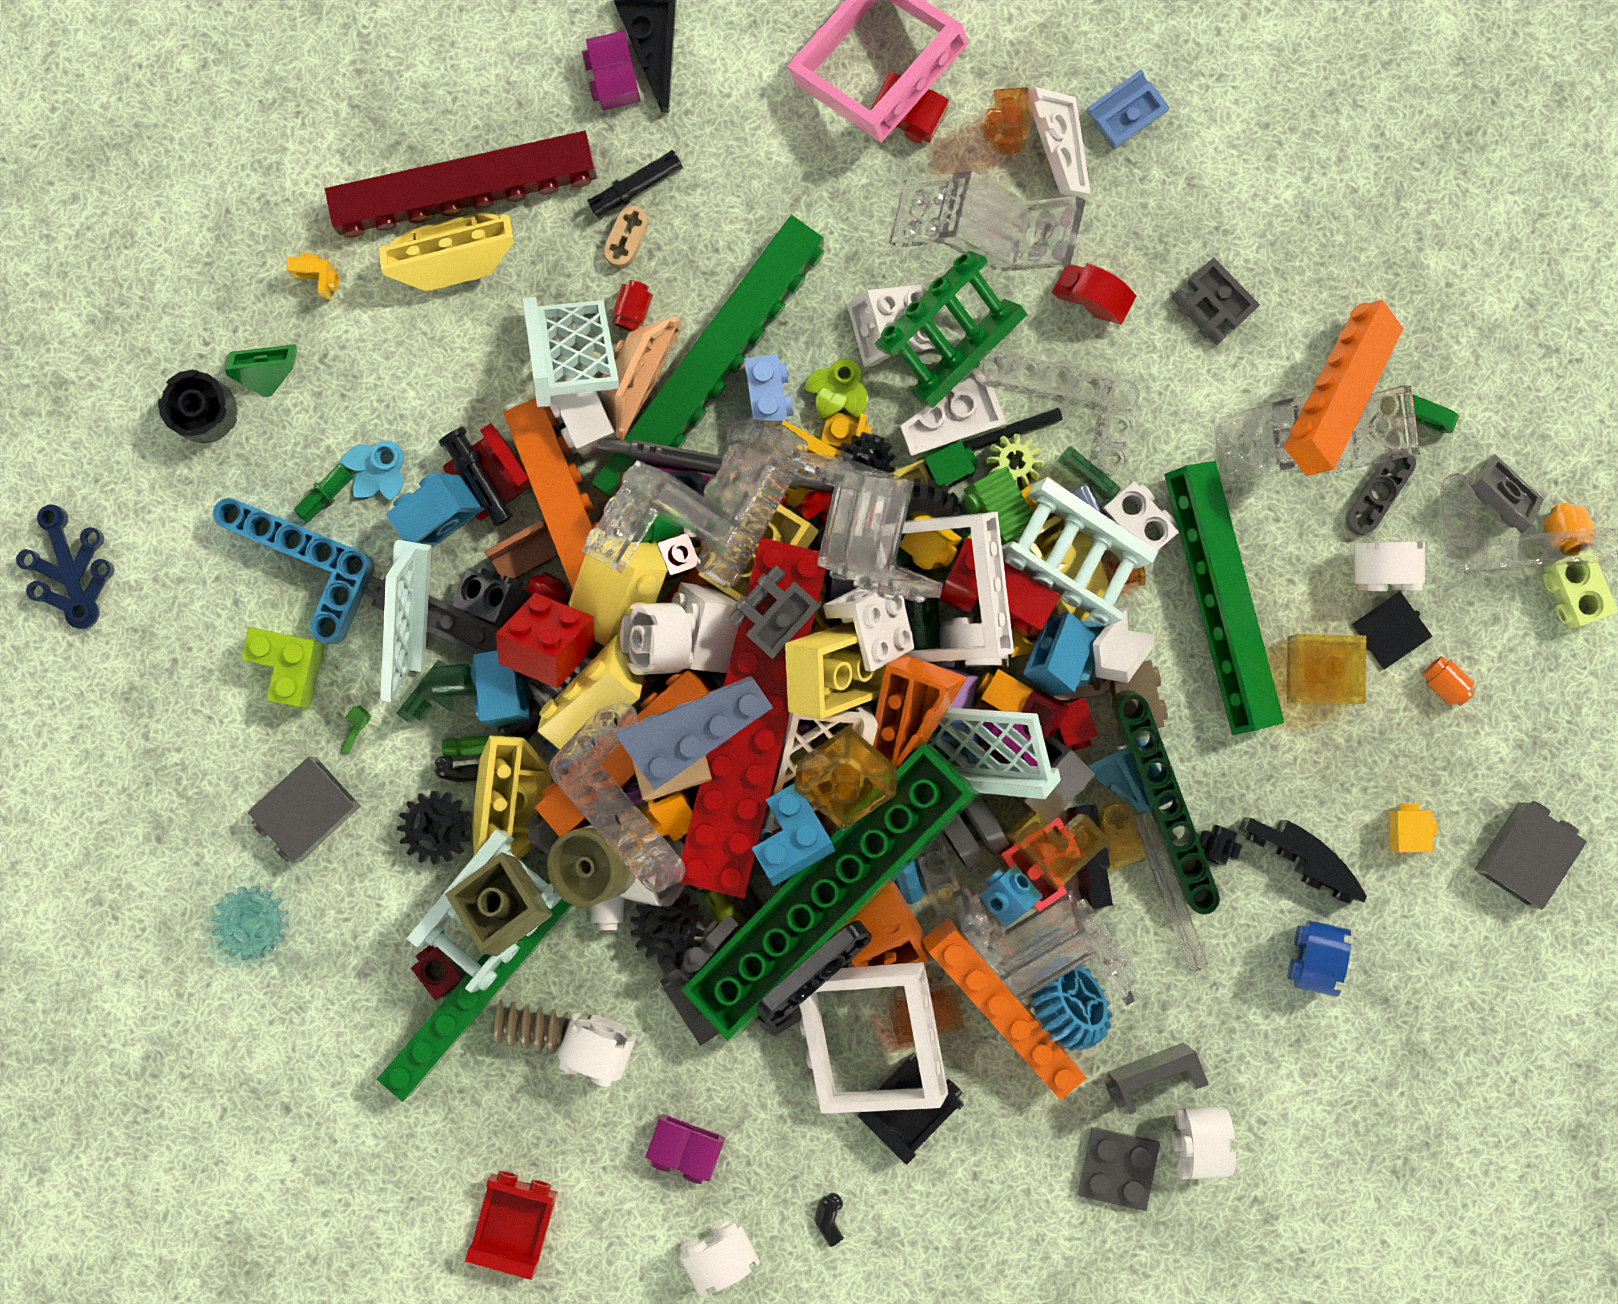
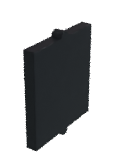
M1401 591L1352 623V626L1365 643L1364 649L1371 651L1383 670L1433 637L1419 618L1420 612L1414 611Z

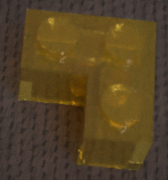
M1030 811L1005 833L1007 838L1046 882L1057 889L1064 885L1111 842L1088 815L1078 814L1056 833L1038 812Z

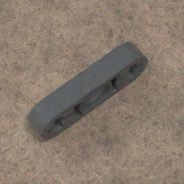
M1396 448L1383 457L1346 514V525L1351 532L1364 535L1373 531L1378 526L1415 470L1416 459L1410 450ZM1400 456L1404 458L1403 465L1406 469L1398 470L1392 478L1381 474L1382 471L1386 475L1392 471L1395 463L1391 460L1392 458L1397 459ZM1377 482H1381L1388 487L1389 495L1384 501L1377 500L1372 494V487ZM1369 504L1380 508L1379 512L1374 508L1367 515L1366 519L1370 522L1369 525L1364 524L1361 527L1357 525L1359 519L1355 516L1356 513H1363Z

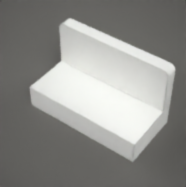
M1119 608L1118 610L1125 614L1122 621L1106 625L1093 643L1095 673L1098 678L1128 683L1153 649L1154 635L1128 630L1127 609Z

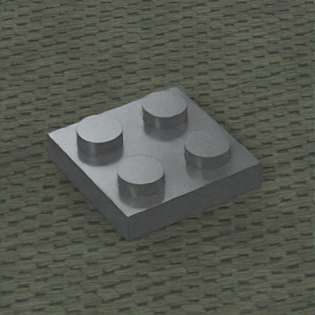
M1496 454L1484 463L1471 486L1481 502L1490 504L1500 513V517L1506 525L1511 528L1515 527L1521 534L1532 526L1544 501L1534 489Z
M1091 1126L1078 1195L1084 1198L1147 1211L1160 1142Z

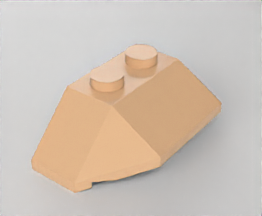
M674 316L629 332L626 340H620L615 348L614 358L616 359L619 389L602 390L600 394L618 440L623 441L638 421L682 327L680 319ZM603 374L602 378L610 377V376H608V375H606V374Z

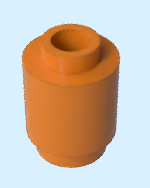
M1443 656L1432 662L1422 673V676L1427 679L1426 684L1449 706L1455 703L1459 706L1463 705L1475 692L1471 689L1475 682L1451 659L1447 661Z

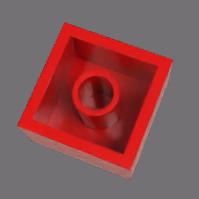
M534 593L496 633L498 664L558 689L595 647L594 616Z

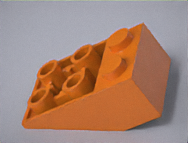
M893 881L854 920L861 921L872 935L869 944L851 959L854 967L926 963L929 961V952L922 942L926 935Z

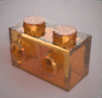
M1028 87L995 89L993 91L990 107L986 110V120H984L983 124L985 141H991V151L1000 150V154L1009 155L1015 154L1025 147L1031 129Z
M947 987L930 990L937 1034L940 1035L965 1028L956 992L954 990L948 991ZM904 996L895 999L894 1005L888 1006L898 1045L914 1041L907 999Z

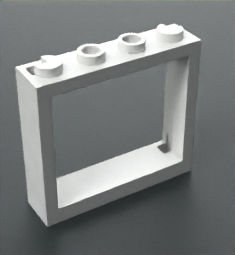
M998 512L869 526V548L873 555L874 583L899 582L893 535L963 527L971 528L984 646L913 650L905 654L926 662L999 658L1014 652Z
M924 962L841 968L800 1004L802 1013L800 1029L803 1037L807 1039V1065L809 1069L813 1070V1096L815 1101H819L821 1114L940 1108L948 1095V1089ZM904 986L923 1088L836 1092L817 992Z

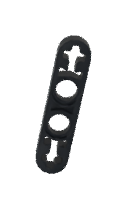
M859 920L847 924L759 1002L756 1009L767 1025H774L782 1021L861 952L871 941L872 935Z

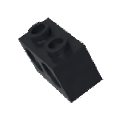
M482 567L479 573L467 568L451 606L503 627L533 594L521 589L522 582L504 575L503 580L500 581L501 575Z

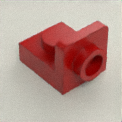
M813 490L801 499V503L796 506V510L806 520L817 514L820 521L829 530L836 502L829 493Z

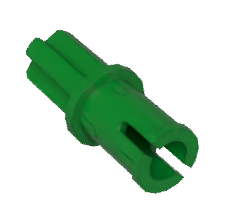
M338 462L337 466L319 484L315 482L313 484L315 488L295 507L294 511L302 520L310 522L330 501L333 503L335 501L334 497L354 478L342 464Z

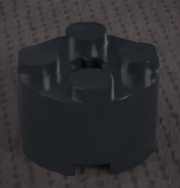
M193 369L181 371L167 380L166 383L168 385L163 391L162 398L158 400L160 416L168 428L190 441L203 444L221 439L234 428L238 412L236 398L226 385L208 373Z

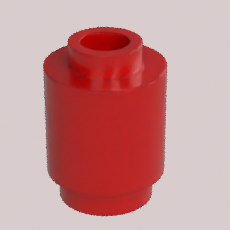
M630 280L629 285L621 284L612 311L614 316L612 324L629 331L637 330L639 325L643 326L653 295L648 292L649 286L635 280Z

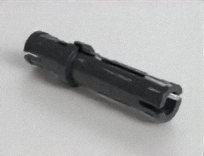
M671 149L668 153L621 181L616 179L611 182V187L591 199L589 198L587 202L597 219H599L619 205L623 204L626 206L631 203V198L676 171L683 169V166L678 156Z

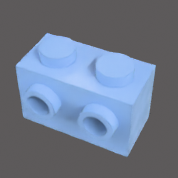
M778 354L744 358L755 432L777 429L783 420L788 422L787 416H793L791 396H784L782 386L783 383H788L786 363L779 364Z

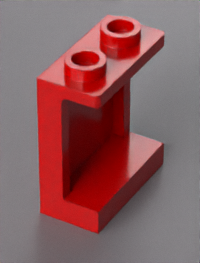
M498 1171V1175L492 1173L486 1183L487 1191L465 1262L532 1280L538 1267L558 1191L551 1190V1184L544 1181L532 1180L531 1184L518 1181V1175L511 1172Z

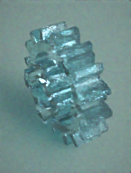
M259 885L251 886L249 892L245 886L238 887L237 895L233 892L225 894L228 903H218L215 906L221 911V915L212 917L211 921L219 923V928L212 931L213 935H222L223 939L219 942L218 946L224 947L229 945V956H235L241 952V959L248 960L253 953L255 959L264 957V950L268 953L276 951L273 942L280 943L285 940V937L280 934V930L289 928V924L282 922L281 917L289 913L288 910H279L278 908L283 901L282 898L270 899L273 890L266 889L260 894ZM256 901L263 904L268 911L265 912L258 908ZM235 908L236 914L230 922L231 914ZM254 918L256 924L246 927L245 921ZM271 923L270 932L265 938L264 931L268 924ZM233 934H236V935L242 937L243 940H244V943H242V942H240L238 939H236V937H235Z

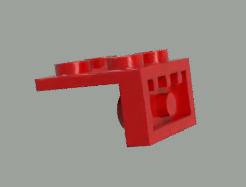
M490 423L480 430L484 438L472 445L475 452L479 451L482 455V461L480 462L496 487L504 503L507 504L532 486L526 470L498 429ZM453 459L443 465L446 474L464 475L455 471ZM484 509L475 517L482 521L489 515Z

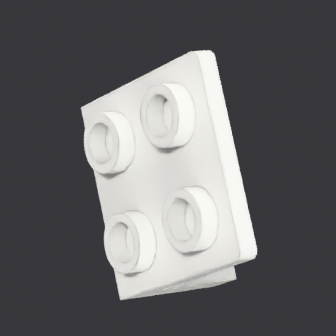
M921 285L867 290L847 304L864 368L878 365L891 357L878 350L874 343L881 337V333L886 327L894 324L905 313L908 305L919 300L924 295ZM922 329L907 341V344L914 353L936 349Z
M899 582L866 583L823 605L826 619L841 618L843 623L854 622L866 671H874L914 649L912 632Z

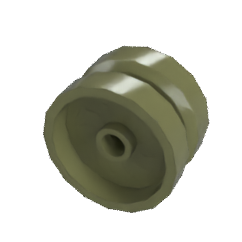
M596 823L572 830L560 836L551 847L547 860L548 877L553 889L564 901L576 907H591L626 893L635 882L639 869L638 853L632 839L622 829L610 823Z

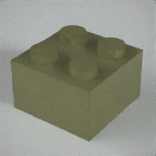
M503 852L445 894L479 952L496 957L553 915L519 859Z

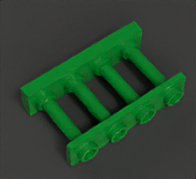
M968 251L957 257L953 266L942 277L935 279L930 284L929 290L919 300L908 305L905 313L894 324L886 327L882 331L881 337L874 343L878 350L890 356H893L896 352L918 378V384L911 392L919 401L932 408L1028 315L1021 305L1005 298L1002 301L998 299L979 273L988 263V260L985 256L973 251ZM968 282H970L990 309L989 314L978 325L955 296ZM944 305L966 332L965 337L954 348L931 320ZM920 329H922L942 355L941 361L931 371L925 367L907 344V341Z

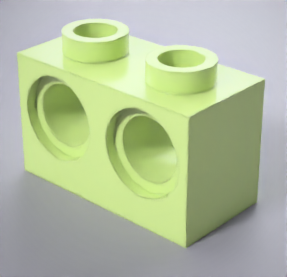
M1593 549L1543 566L1546 573L1543 575L1544 584L1551 593L1554 592L1559 604L1556 606L1557 615L1562 623L1567 624L1569 629L1581 627L1618 612ZM1567 567H1570L1575 573L1573 583L1566 578L1565 572ZM1581 598L1588 604L1586 614L1582 613L1579 609V600Z

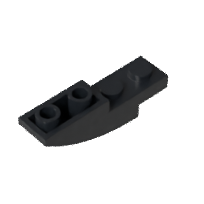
M1243 818L1239 830L1247 833L1245 837L1247 841L1263 848L1268 843L1278 848L1275 854L1294 863L1296 858H1299L1294 871L1303 875L1301 882L1318 890L1324 885L1334 890L1332 897L1351 905L1353 900L1365 902L1367 896L1348 866L1335 852L1311 833L1288 820H1280L1277 828L1274 829L1253 818Z

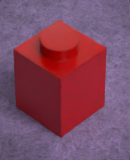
M1085 697L1067 703L1070 707L1056 730L1060 742L1067 747L1071 746L1073 752L1091 746L1090 739L1098 736Z

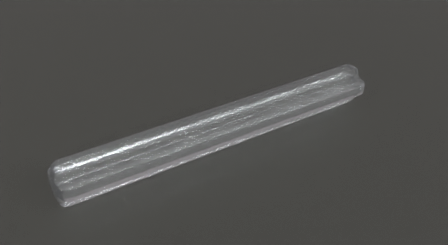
M1149 810L1139 812L1133 817V822L1186 963L1191 972L1201 971L1206 968L1208 961L1154 817Z

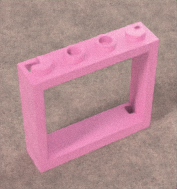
M845 0L838 5L834 14L822 27L815 31L812 39L801 51L794 55L787 66L795 84L882 143L969 44L963 24L925 0H889L939 32V34L871 111L814 72L877 0Z

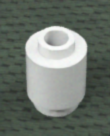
M619 895L591 906L590 923H597V930H617V923H624V898Z

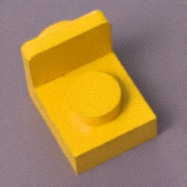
M836 413L826 418L821 441L842 450L841 444L843 442L850 445L852 435L860 437L862 432L871 434L872 426L866 424V414H861L860 418L857 419L851 415Z

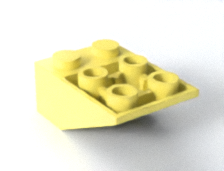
M1056 515L1046 521L1035 539L1030 552L1046 562L1065 527L1064 520ZM1077 532L1057 570L1074 580L1093 545L1091 538L1082 532ZM1100 559L1086 589L1102 599L1109 583ZM1021 570L1022 573H1024V574L1028 575L1029 577L1033 578V576H1031L1030 574H1028V573L1025 572L1024 570ZM1061 596L1051 612V616L1070 612L1080 621L1089 617L1088 612L1080 607L1068 605L1061 599Z

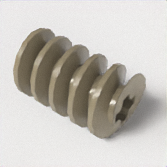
M500 999L493 1022L494 1040L496 1044H501L507 1036L509 1046L513 1047L521 1038L523 1049H528L534 1040L535 1049L539 1052L548 1043L549 1053L555 1054L565 1035L568 1012H565L561 1021L557 1020L556 1009H552L549 1016L545 1018L543 1007L540 1006L534 1015H530L529 1004H525L521 1013H518L516 1002L512 1001L508 1010H504L503 1000Z

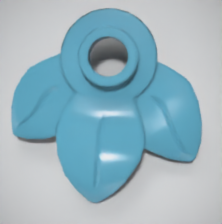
M382 441L374 447L359 444L347 451L340 461L345 467L357 472L353 483V495L356 498L372 497L381 491L387 499L392 500L402 489L403 476L400 468L404 462V454L402 449L394 442ZM387 452L392 453V462L384 464L382 456Z

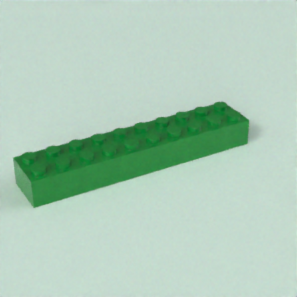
M923 743L830 837L835 851L794 874L681 991L727 1041L739 1037L760 1016L756 1010L759 1002L843 927L853 922L980 793L931 744Z

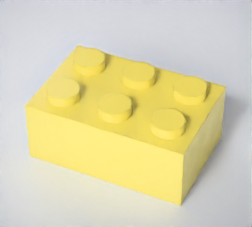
M854 622L844 623L785 643L788 712L821 720L879 697L886 664L874 671L865 670Z

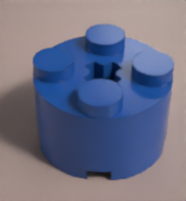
M1307 920L1305 926H1297L1294 945L1300 947L1298 958L1290 960L1287 979L1294 980L1295 988L1334 997L1339 996L1341 991L1334 988L1336 982L1344 983L1351 944L1345 943L1344 938L1345 936H1351V930Z

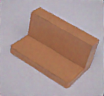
M544 519L484 551L487 558L492 561L498 574L501 575L502 580L504 575L516 580L559 556Z

